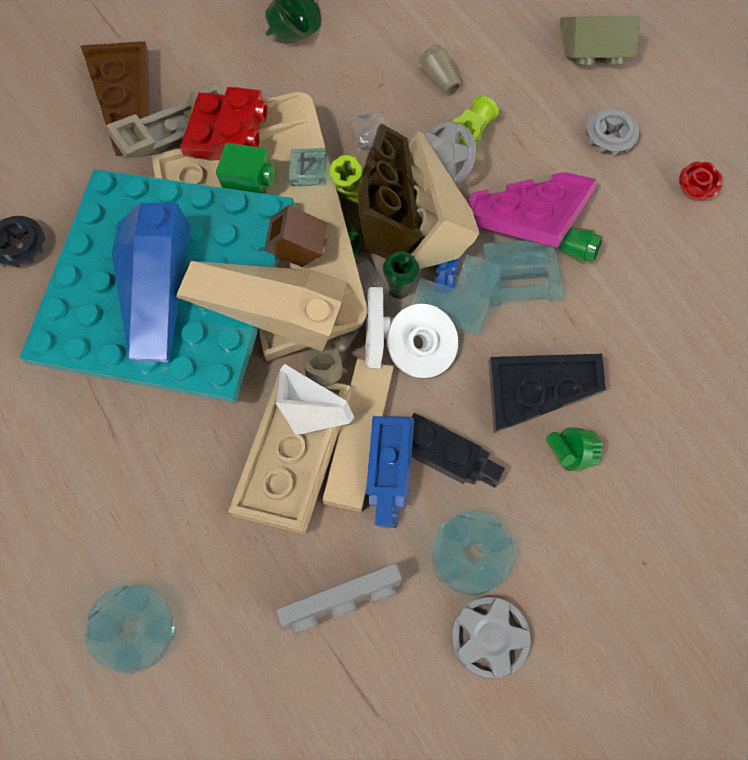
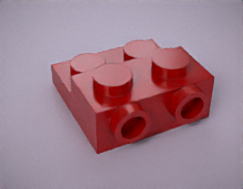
M227 86L225 95L198 92L180 147L183 155L220 161L226 143L259 148L261 123L266 122L268 117V103L263 100L261 90Z

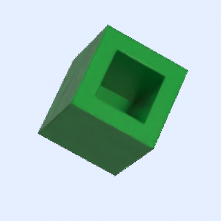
M226 143L216 169V175L222 188L266 194L268 186H272L275 181L276 169L275 165L271 164L267 149Z

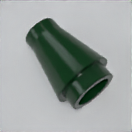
M395 252L383 264V273L388 284L389 294L396 299H402L409 294L411 286L419 275V264L408 252Z

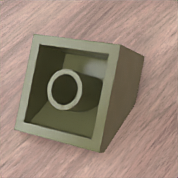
M640 16L560 17L565 57L575 58V64H594L595 58H606V64H625L626 57H637Z

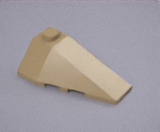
M417 131L408 145L421 239L406 252L410 253L418 262L419 268L423 269L459 259L465 250L475 242L480 233L472 209L424 133Z
M191 261L177 292V298L323 351L341 306L347 283L307 269Z

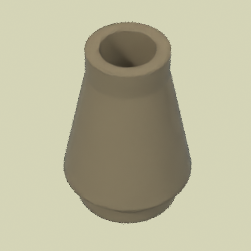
M434 45L420 56L421 70L447 96L459 90L462 83L457 76L447 49H442L440 45Z

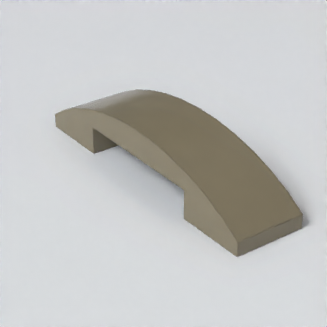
M218 83L192 92L188 101L141 119L136 114L106 125L105 130L125 158L155 154L182 144L198 92L225 95V92Z

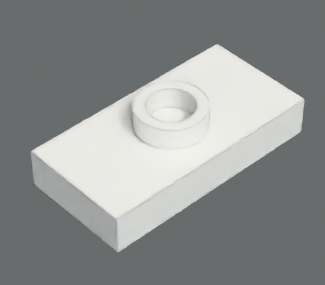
M370 287L366 302L368 315L365 320V365H367V368L380 369L384 339H387V333L390 328V317H383V287Z

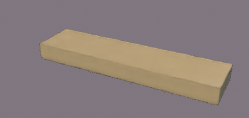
M357 359L350 386L352 394L348 403L354 418L350 424L341 425L323 497V504L362 512L367 486L373 416H383L394 366L381 364L380 369L367 368L365 360Z

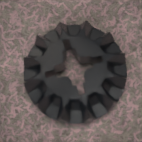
M11 216L0 221V264L3 267L13 265L19 268L21 263L26 261L33 263L34 256L37 253H43L42 245L46 238L41 226L35 220L25 216ZM11 235L22 242V248H16V246L12 245Z

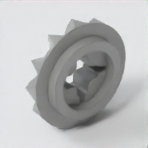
M603 109L595 112L589 118L585 135L590 137V145L599 146L600 153L608 150L615 156L619 151L627 153L632 146H635L639 137V128L636 121L629 114L617 109ZM606 130H608L609 132H618L616 137L613 134L605 135Z

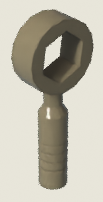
M365 322L358 329L337 336L333 342L332 349L324 348L323 351L315 350L309 353L304 360L306 377L321 386L337 382L343 374L341 356L339 354L347 349L365 325ZM319 364L332 365L328 370H314Z

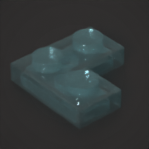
M466 255L455 289L420 278L411 305L428 304L435 306L449 316L457 330L478 336L502 265Z

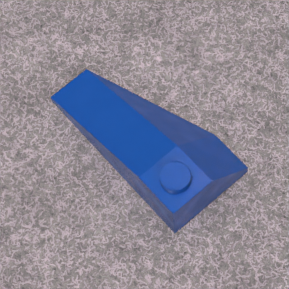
M140 203L120 220L117 225L112 260L128 356L131 361L169 362L179 303L177 292L183 279L191 229L178 203Z

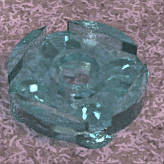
M467 511L458 514L439 528L432 545V561L436 569V575L441 582L446 583L449 588L461 594L482 595L494 591L507 578L514 564L515 549L511 537L508 538L506 531L501 527L502 524L496 518L482 512ZM470 543H475L478 545L477 550L480 553H484V558L477 559L475 563H470L467 561V556L462 555V548L468 549Z
M127 585L118 586L103 594L92 606L87 618L89 623L87 634L85 633V640L89 653L101 666L124 674H133L153 666L166 653L175 635L173 614L168 603L153 589L136 585L129 587ZM127 618L132 622L137 619L140 620L141 624L137 628L139 634L134 639L130 636L122 639L120 636L124 630L121 623Z

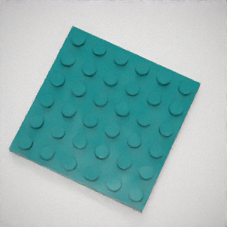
M94 169L21 352L20 359L30 365L236 404L259 329L255 326L179 298L169 362H140L129 359L112 260L117 225L120 220L140 203H178L191 226L183 278L191 261L277 267L280 258L264 251L270 218L286 206L291 205L295 207L293 198Z

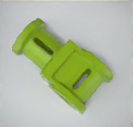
M485 95L476 96L471 103V109L466 108L463 114L456 117L452 122L462 124L468 128L473 135L476 146L481 139L484 128L499 115V108L490 97ZM460 132L459 143L466 145L465 139Z
M342 155L332 162L330 176L335 182L339 200L358 203L357 186L363 171L357 159L350 155Z

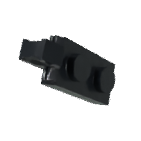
M416 413L412 414L411 417L414 419L412 458L462 484L468 482L474 485L478 479L493 488L496 487L505 468L488 459L489 452L482 449L481 446Z

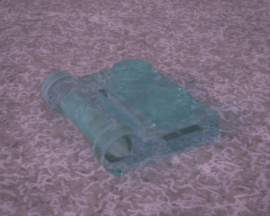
M534 241L483 244L481 252L488 288L489 306H499L504 301L548 298L549 302L562 300L563 288L553 246L541 245ZM545 277L547 284L501 287L500 281Z

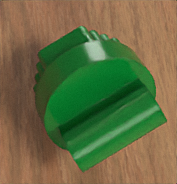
M569 427L564 429L561 434L552 432L546 437L547 444L559 460L561 466L567 471H583L586 468L599 465L601 461L600 456H602V453L600 451H602L601 446L603 443L593 430Z

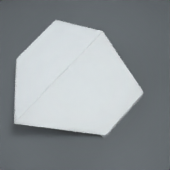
M286 364L282 366L279 372L276 404L295 435L350 424L354 416L346 400Z

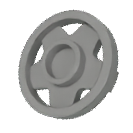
M451 121L442 122L432 128L431 131H427L425 137L454 183L458 185L466 179L474 165L476 156L475 141L471 132L464 125ZM460 132L465 139L466 145L459 143ZM464 163L461 171L457 174L458 164Z
M484 597L467 604L457 615L451 633L452 647L462 666L472 674L486 679H498L514 673L524 663L530 650V630L524 616L514 605L500 598ZM482 605H491L485 615L472 610ZM509 613L516 619L520 628L509 624ZM460 625L468 634L467 641L461 647L459 643ZM521 649L518 658L510 666V651ZM484 659L491 671L479 669L472 663Z

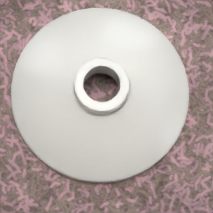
M415 304L401 310L393 318L387 333V348L392 361L401 371L416 378H430L443 373L454 361L458 350V335L452 320L441 309L428 304ZM415 336L420 337L423 341L421 349H417L413 344Z

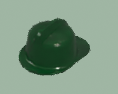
M273 0L265 11V17L269 25L265 34L267 36L274 34L284 43H293L300 39H307L321 26V14L315 0Z

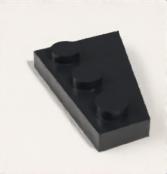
M602 353L490 357L488 360L494 433L601 394L606 390Z

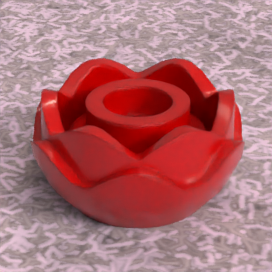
M692 162L681 170L679 176L680 188L691 199L699 201L710 199L722 188V174L710 162Z

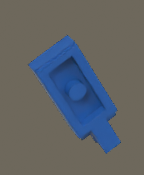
M373 416L366 494L369 495V505L376 506L375 525L379 527L397 528L399 507L406 508L407 498H409L414 419L412 417Z

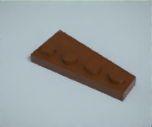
M146 41L80 45L105 124L108 125L134 114L139 119L149 116V65ZM110 137L116 156H124Z

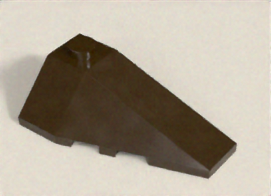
M381 124L377 128L357 186L365 248L373 254L387 259L395 252H406L421 239L408 138Z

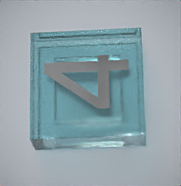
M326 148L291 149L289 171L291 186L326 185Z

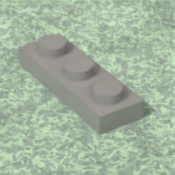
M395 563L276 609L284 632L292 629L294 634H299L318 625L316 619L332 613L333 618L336 619L356 611V604L369 598L372 599L373 603L389 599L396 595L395 588L400 587L402 577Z

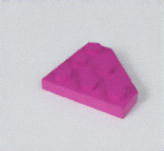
M561 172L552 174L551 180L534 184L535 182L530 179L506 185V191L489 194L487 189L477 191L466 202L472 209L478 228L538 242L541 245L558 247L595 191L596 179Z

